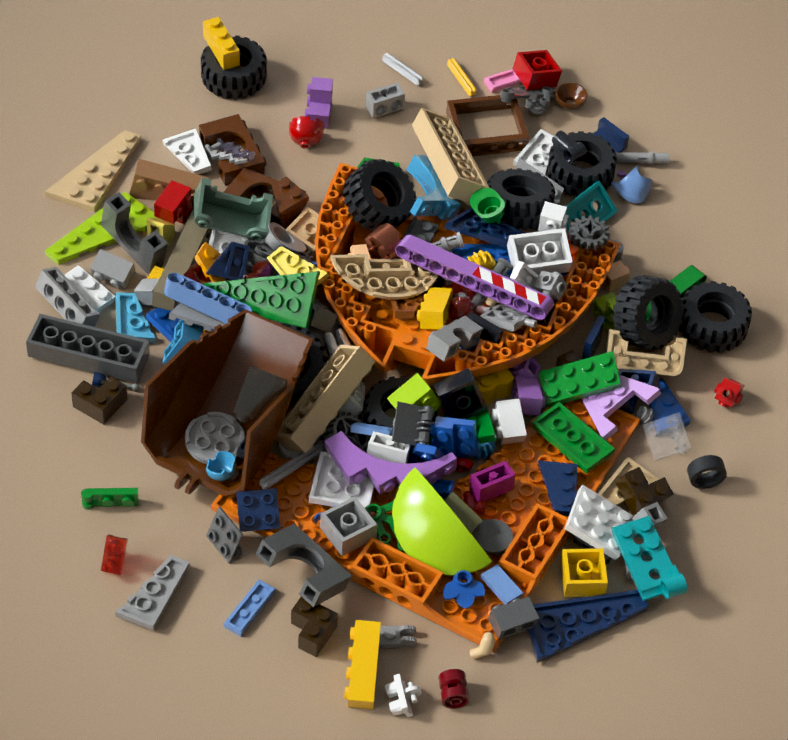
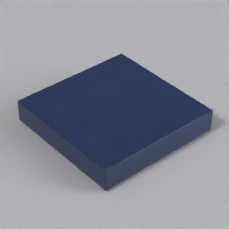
M597 316L585 340L582 359L594 356L601 342L605 317Z

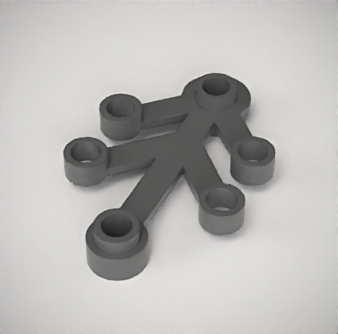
M520 86L519 89L506 87V89H501L500 97L501 101L511 103L516 98H529L526 99L525 106L535 108L537 97H542L540 98L539 105L549 107L550 100L556 98V89L542 87V90H527L524 86Z

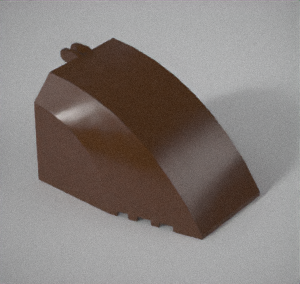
M245 309L229 318L227 324L223 326L219 324L215 326L213 332L201 334L199 340L189 341L145 384L141 443L157 465L180 475L175 481L174 487L180 490L189 479L191 481L185 488V493L191 494L198 485H202L223 496L245 490L261 468L276 440L311 349L313 338ZM207 412H222L231 415L245 432L244 460H241L239 457L236 458V472L225 481H217L210 478L206 472L207 464L193 458L186 448L185 433L189 423L193 419L206 415Z

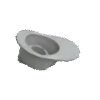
M274 222L269 223L268 228L270 232L265 238V243L274 251L281 246L289 251L304 252L306 250L305 244L299 238L289 233L281 225Z

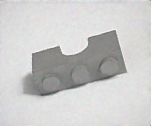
M464 316L448 325H444L437 331H433L428 337L429 342L426 349L441 360L446 361L456 355L459 345L468 349L477 344L483 328Z

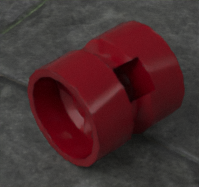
M449 669L440 673L438 679L442 705L450 709L461 708L467 705L470 699L468 688L466 687L465 672L461 669Z

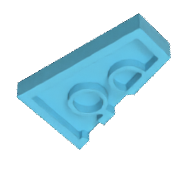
M116 292V332L149 340V343H155V336L150 331L148 321L145 320L136 294Z

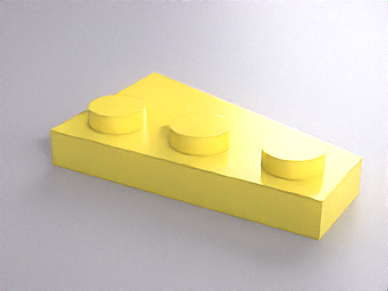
M282 246L267 257L280 275L320 271L317 286L330 276L324 270L315 267L312 263L303 260Z

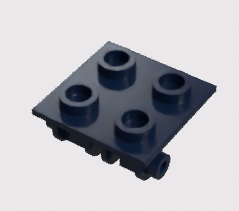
M277 488L236 492L239 529L241 532L280 529Z

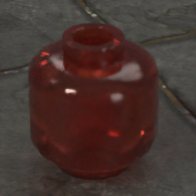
M456 296L455 299H452L449 304L448 317L453 319V321L464 316L467 317L471 311H474V304L470 302L471 299Z

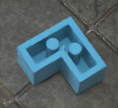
M180 320L174 328L173 340L164 350L162 363L166 364L189 341L199 340L200 335L204 333V326L194 323L190 326L184 324L185 320Z

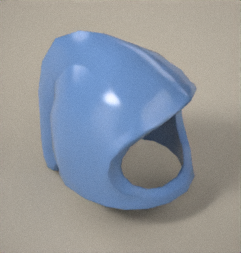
M638 165L619 183L611 182L612 187L624 199L634 204L643 202L648 197L652 187V180L639 174Z

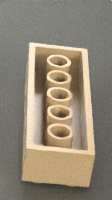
M340 345L286 415L276 440L290 451L302 453L310 451L316 439L325 432V427L337 416L341 406L347 403L350 394L359 387L362 378L371 371L375 361L360 346Z

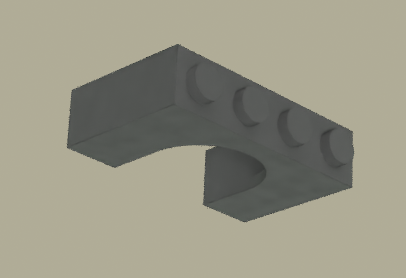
M118 192L105 201L101 226L149 275L155 265L163 266L168 242L156 230L144 239H141L130 223L129 213L131 204Z
M295 524L262 539L256 555L269 567L286 559H297L310 565L316 574L305 580L299 595L312 607L343 592L352 577L349 572Z

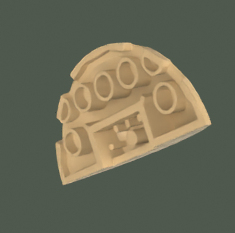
M368 254L330 256L335 270L349 285L360 292L381 299L399 300L415 297L428 290L438 277L437 274L404 259H369Z

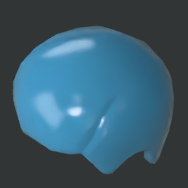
M219 451L213 460L208 459L206 472L209 477L217 481H225L231 478L237 469L235 455L228 451Z

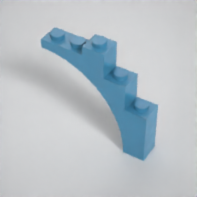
M414 155L406 170L419 182L426 196H418L410 213L414 216H438L441 220H451L456 217L461 204L447 196L429 158L426 155Z

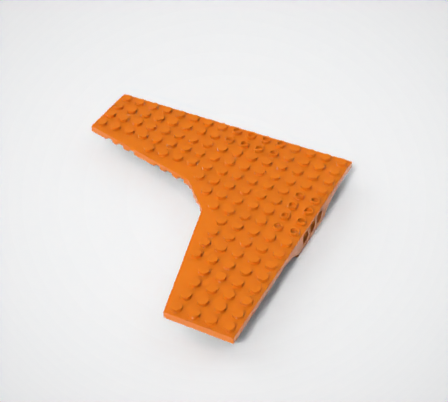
M582 399L563 403L567 409L601 436ZM617 409L607 418L618 430L606 440L615 448L614 454L587 474L577 467L576 495L582 485L593 490L595 493L597 492L640 424L639 418L620 409ZM530 422V425L525 428L527 436L524 442L504 444L502 449L497 453H493L488 461L480 464L476 471L472 473L474 474L506 461L516 475L513 490L479 504L469 490L470 474L454 482L455 488L453 492L482 520H501L511 528L513 533V540L504 554L499 556L490 554L489 558L492 560V563L479 571L471 573L474 580L483 584L485 596H475L473 605L468 609L459 606L456 599L445 600L444 598L445 585L453 581L454 576L443 575V572L399 551L397 548L398 542L390 525L382 522L385 532L391 536L389 545L379 541L377 533L376 539L371 537L367 544L341 556L321 530L320 520L317 523L314 520L317 513H323L332 507L309 503V495L316 472L314 464L307 463V465L301 466L268 488H277L280 529L258 530L254 532L268 537L292 524L297 525L352 575L351 581L480 645L483 635L486 632H491L494 634L495 639L492 652L495 653L504 638L498 640L488 617L494 606L504 605V603L481 579V574L498 564L523 592V597L521 598L531 597L570 535V532L565 529L569 516H563L552 510L548 492L537 465L538 460L574 463L534 430ZM269 453L253 480L243 491L262 490V486L259 485L261 478L291 459L284 460L278 458V455ZM374 486L370 504L383 506L393 502L399 488L395 487L389 492L379 494ZM237 493L228 496L219 494L211 504V510L217 512L218 507H221L232 521L239 524ZM390 511V512H388V513H386V514L392 516V511ZM375 512L370 513L371 517L377 515ZM382 537L381 540H382V541H387L388 538H387V537Z

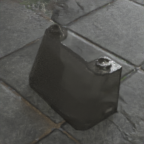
M250 366L233 410L237 418L236 420L248 424V421L253 422L286 390L288 380Z

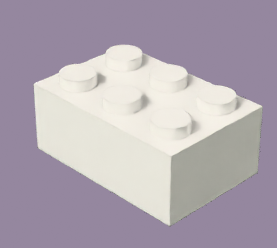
M565 228L509 235L507 248L510 262L513 266L512 272L518 261L524 262L538 275H540L541 271L550 273L570 271L573 262Z

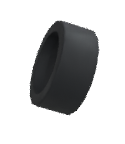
M705 455L696 458L687 467L691 485L699 489L717 486L727 476L722 458L716 455Z

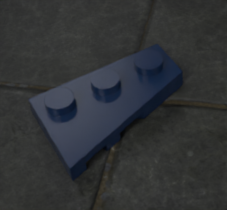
M538 460L537 465L539 471H541L552 510L563 516H569L576 498L578 464Z

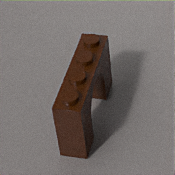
M239 114L199 125V138L204 147L206 144L212 146L219 142L221 145L235 144L244 150L233 158L247 159V163L235 165L234 163L229 164V159L218 161V174L224 185L231 184L243 168L262 175L265 174L266 159L264 156H261L258 144L254 143L252 133L248 132L246 122L241 119Z
M243 168L223 193L251 199L252 195L261 196L267 193L275 198L272 184L278 180ZM307 202L282 217L279 216L278 207L275 203L271 208L270 223H277L286 229L306 206Z

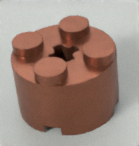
M388 223L382 224L364 239L370 258L391 260L400 258L395 252L396 246L401 242L398 237L400 233L396 228Z

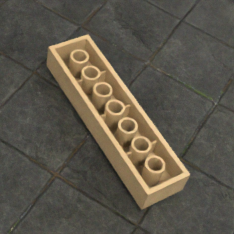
M421 108L412 124L415 134L418 136L447 196L453 200H462L470 205L472 194L481 188H489L452 118Z

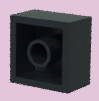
M469 368L433 384L448 418L466 420L488 409Z

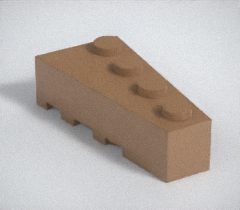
M138 159L129 195L139 199L157 200L171 180L191 187L192 204H194L195 189L202 177L207 179L209 177Z

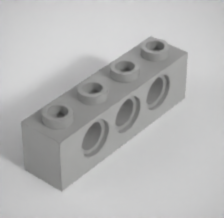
M57 267L42 269L35 286L42 296L46 298L65 320L95 327L100 313Z

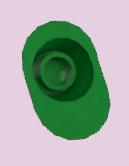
M481 188L475 191L470 197L472 209L484 222H497L500 224V219L504 215V200L491 188Z

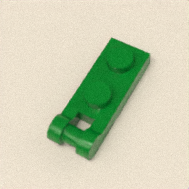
M86 488L81 491L82 507L86 510H90L94 506H139L138 488Z

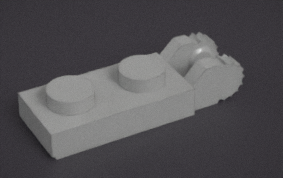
M403 625L401 627L381 626L379 648L415 646L417 639L408 635L416 634V627L413 625Z

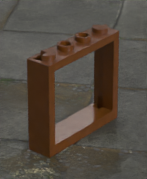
M500 95L447 101V117L452 118L462 138L463 135L457 114L501 109L512 110L519 134L464 140L472 156L522 151L529 143V136L517 98L513 99L511 103L501 101Z

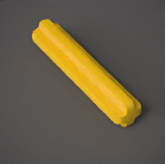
M448 59L447 66L470 97L476 95V87L456 59Z

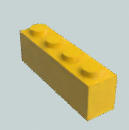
M356 620L355 627H351L350 640H354L353 647H349L348 659L352 660L351 667H347L346 679L350 680L349 687H345L344 699L348 700V707L373 709L381 622Z

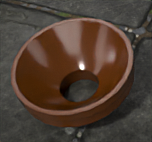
M564 83L556 90V101L565 109H577L586 102L587 92L579 84ZM567 100H572V101H574L575 103H574V104H568V103H566V101H567Z

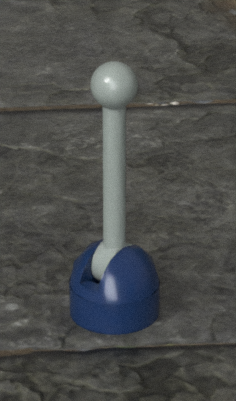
M94 372L92 385L100 388L107 381V378L102 373ZM124 383L127 385V388H132L133 391L139 390V385L136 383L133 385Z

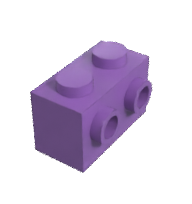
M515 377L511 394L513 399L520 400L522 414L540 416L541 408L545 407V397L542 396V387L539 386L538 379Z

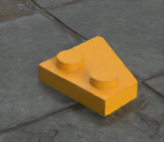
M205 242L195 255V260L201 266L206 278L209 277L212 282L225 281V279L206 275L207 270L221 253Z

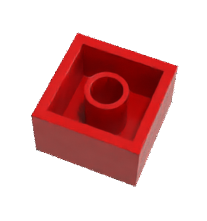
M548 50L517 52L512 68L527 90L557 87L562 73L561 68Z

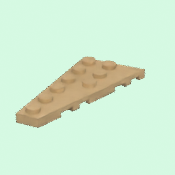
M124 130L45 191V196L95 212L141 141V135Z

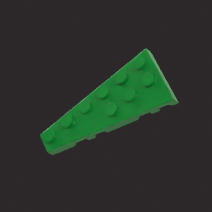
M320 271L204 283V285L250 306L253 313L262 317L308 328Z

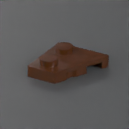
M287 176L272 184L280 217L309 201V196Z

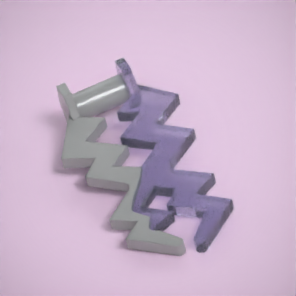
M217 138V143L212 146L205 145V152L208 158H212V160L217 158L220 160L229 159V164L234 163L236 165L248 162L247 159L243 158L249 157L250 161H253L255 157V151H240L241 145L234 146V142L224 143L221 138Z

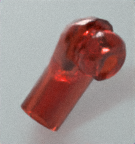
M471 491L463 493L464 502L477 515L485 513L487 510L485 502H475Z

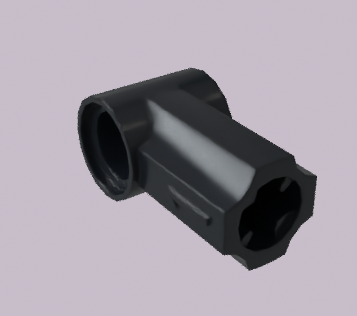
M561 130L552 138V143L563 152L565 160L570 164L587 155V149L583 143H576Z

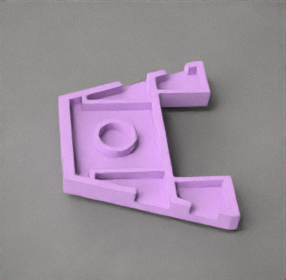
M619 375L622 387L581 399L601 437L606 441L618 431L617 427L607 419L613 412L634 395H637L649 405L661 395L660 389Z

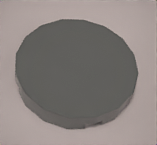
M497 519L483 520L474 529L472 535L489 556L490 554H495V556L504 554L513 540L511 528L503 521Z

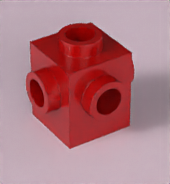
M724 377L722 383L719 382L714 390V393H716L714 398L719 400V405L729 408V406L733 407L736 404L739 405L744 395L742 391L745 385L729 377Z

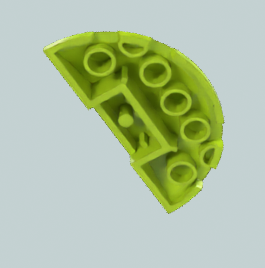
M413 468L400 484L392 508L394 531L405 553L443 572V575L454 576L461 570L473 573L492 563V560L423 475L416 468Z

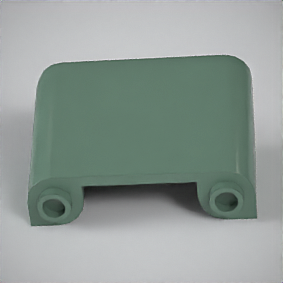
M202 177L194 194V222L200 228H210L251 238L254 241H261L266 238L269 233L268 225L270 223L273 195L264 193L262 198L256 199V196L252 195L251 199L219 192L217 191L218 186H211V179Z

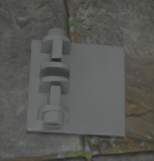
M397 401L392 441L416 446L417 443L429 445V432L431 431L430 426L432 425L434 409L431 406L422 407Z
M218 507L206 536L229 564L233 556L240 557L243 554L242 547L239 545L243 534L224 510Z

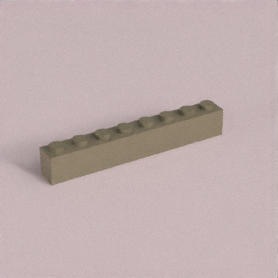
M194 208L153 290L152 306L172 311L180 303L164 294L167 275L178 273L192 279L193 270L196 271L198 267L194 257L205 242H209L212 229L200 228L194 222Z

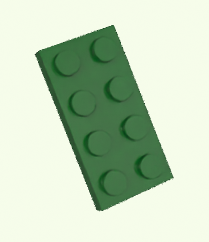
M613 351L539 372L547 408L554 406L558 402L563 404L622 387Z
M560 402L531 422V427L574 464H578V467L586 474L614 454L615 448Z

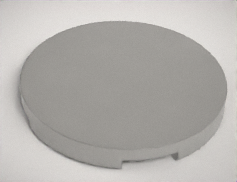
M207 412L206 415L193 419L185 433V444L188 452L193 458L204 464H207L208 459L213 460L219 451H228L237 458V449L245 439V432L236 419L222 412Z

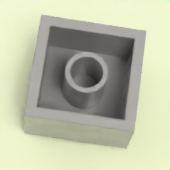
M355 496L320 514V528L341 556L367 544L371 537L377 538L376 522Z

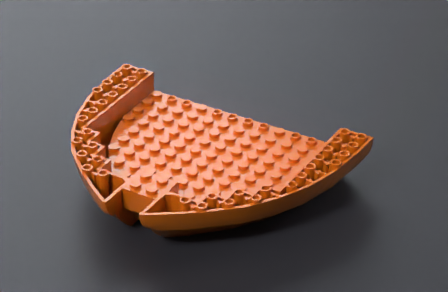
M344 163L339 164L321 205L315 237L317 268L324 270L330 275L321 283L331 310L338 315V321L354 344L360 346L375 361L373 366L381 372L387 373L388 370H395L399 362L425 369L422 379L428 386H433V384L469 368L474 379L509 369L545 351L568 333L591 306L612 267L621 244L608 240V243L604 244L602 249L597 247V251H594L593 248L587 251L585 247L580 250V247L569 244L573 263L570 271L563 278L568 286L561 299L556 301L554 311L549 314L545 324L537 323L536 328L525 325L514 332L504 330L499 344L480 339L475 350L466 351L458 347L455 356L443 361L426 349L429 342L428 337L433 331H437L436 329H420V321H417V315L414 319L407 321L395 319L390 299L373 297L353 288L337 273L331 262V255H348V253H351L350 248L352 245L366 244L364 239L373 232L369 228H363L361 223H357L354 220V216L349 214V208L345 206L344 202L346 198L343 197L345 181L358 167ZM371 186L375 197L381 203L388 206L384 194L379 189ZM412 214L396 228L400 233L398 237L401 240L413 218L417 217V220L421 221L423 219L439 225V230L432 243L440 241L441 237L447 238L457 233L445 229L446 222L449 220H441L438 216H414ZM461 234L464 244H491ZM444 283L442 287L452 288V297L458 293H465L472 300L477 293L457 283L448 286ZM485 302L482 304V306L490 307ZM452 306L445 325L464 316L467 317L471 311L479 316L482 314L477 313L470 306L462 311Z

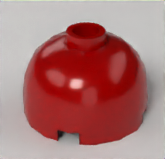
M299 116L293 118L292 122H289V135L292 141L300 145L301 148H310L319 143L323 137L324 123L320 119L316 118V121L310 120L309 116Z

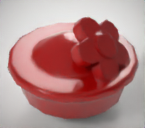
M456 457L457 468L455 470H458V472H468L474 466L471 460Z

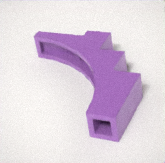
M342 431L324 441L326 451L350 486L355 483H361L368 476L379 494L393 490L396 485L400 486L403 479L413 468H416L430 485L435 483L439 477L445 474L448 475L457 468V458L453 453L423 463L404 464L385 461L365 453L350 442Z

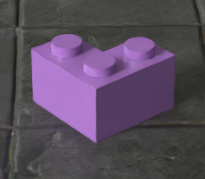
M312 77L311 84L307 86V94H310V96L307 97V107L309 109H305V116H309L310 120L316 121V118L320 119L324 123V128H329L333 79Z

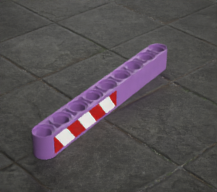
M406 235L395 248V252L400 258L535 319L543 320L554 306L553 299L548 295L413 235Z

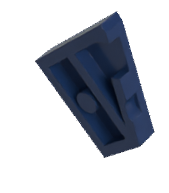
M230 242L207 270L206 275L229 281L243 279L250 246Z

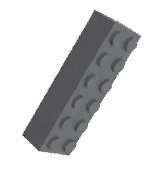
M39 314L26 341L28 357L92 373L99 372L108 377L138 383L150 356L149 340L44 314Z

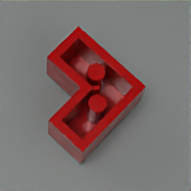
M171 180L154 203V216L172 224L175 222L184 224L193 210L191 187Z

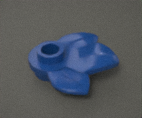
M466 570L457 572L453 577V581L447 583L444 588L445 600L456 599L459 606L464 609H468L473 605L475 596H485L483 584L474 580L471 573Z

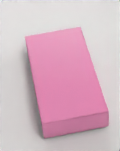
M513 69L484 78V83L491 93L506 89V87L522 84Z

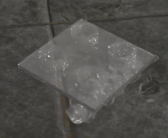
M680 412L643 424L654 461L677 453L684 455L687 453L686 450L691 449Z

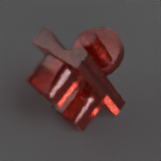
M110 534L106 536L101 571L116 575L122 574L128 542L127 538H120Z

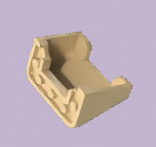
M608 328L606 353L614 352L618 369L656 371L660 375L677 376L683 370L687 339L673 336L674 339L667 343L668 345L663 347L662 350H648L628 346V341L621 338L620 331Z

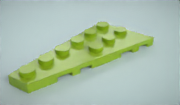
M127 192L122 193L131 204L129 219L135 232L147 231V219L157 218L154 216V212ZM103 208L46 249L45 255L60 265L78 258L79 254L89 251L91 253L96 251V248L102 245L106 247L117 243L101 226Z

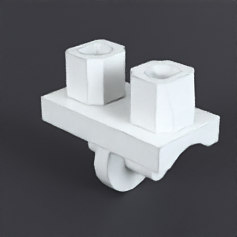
M394 675L395 681L385 685L389 698L399 697L398 700L389 702L390 710L394 716L404 713L407 718L414 716L410 699L412 703H417V697L422 694L421 688L414 686L413 682H408L407 688L405 681L401 679V675Z

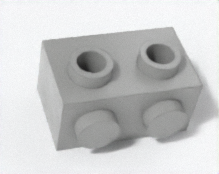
M101 249L90 267L93 277L97 280H106L116 288L122 287L125 289L136 271L132 262Z

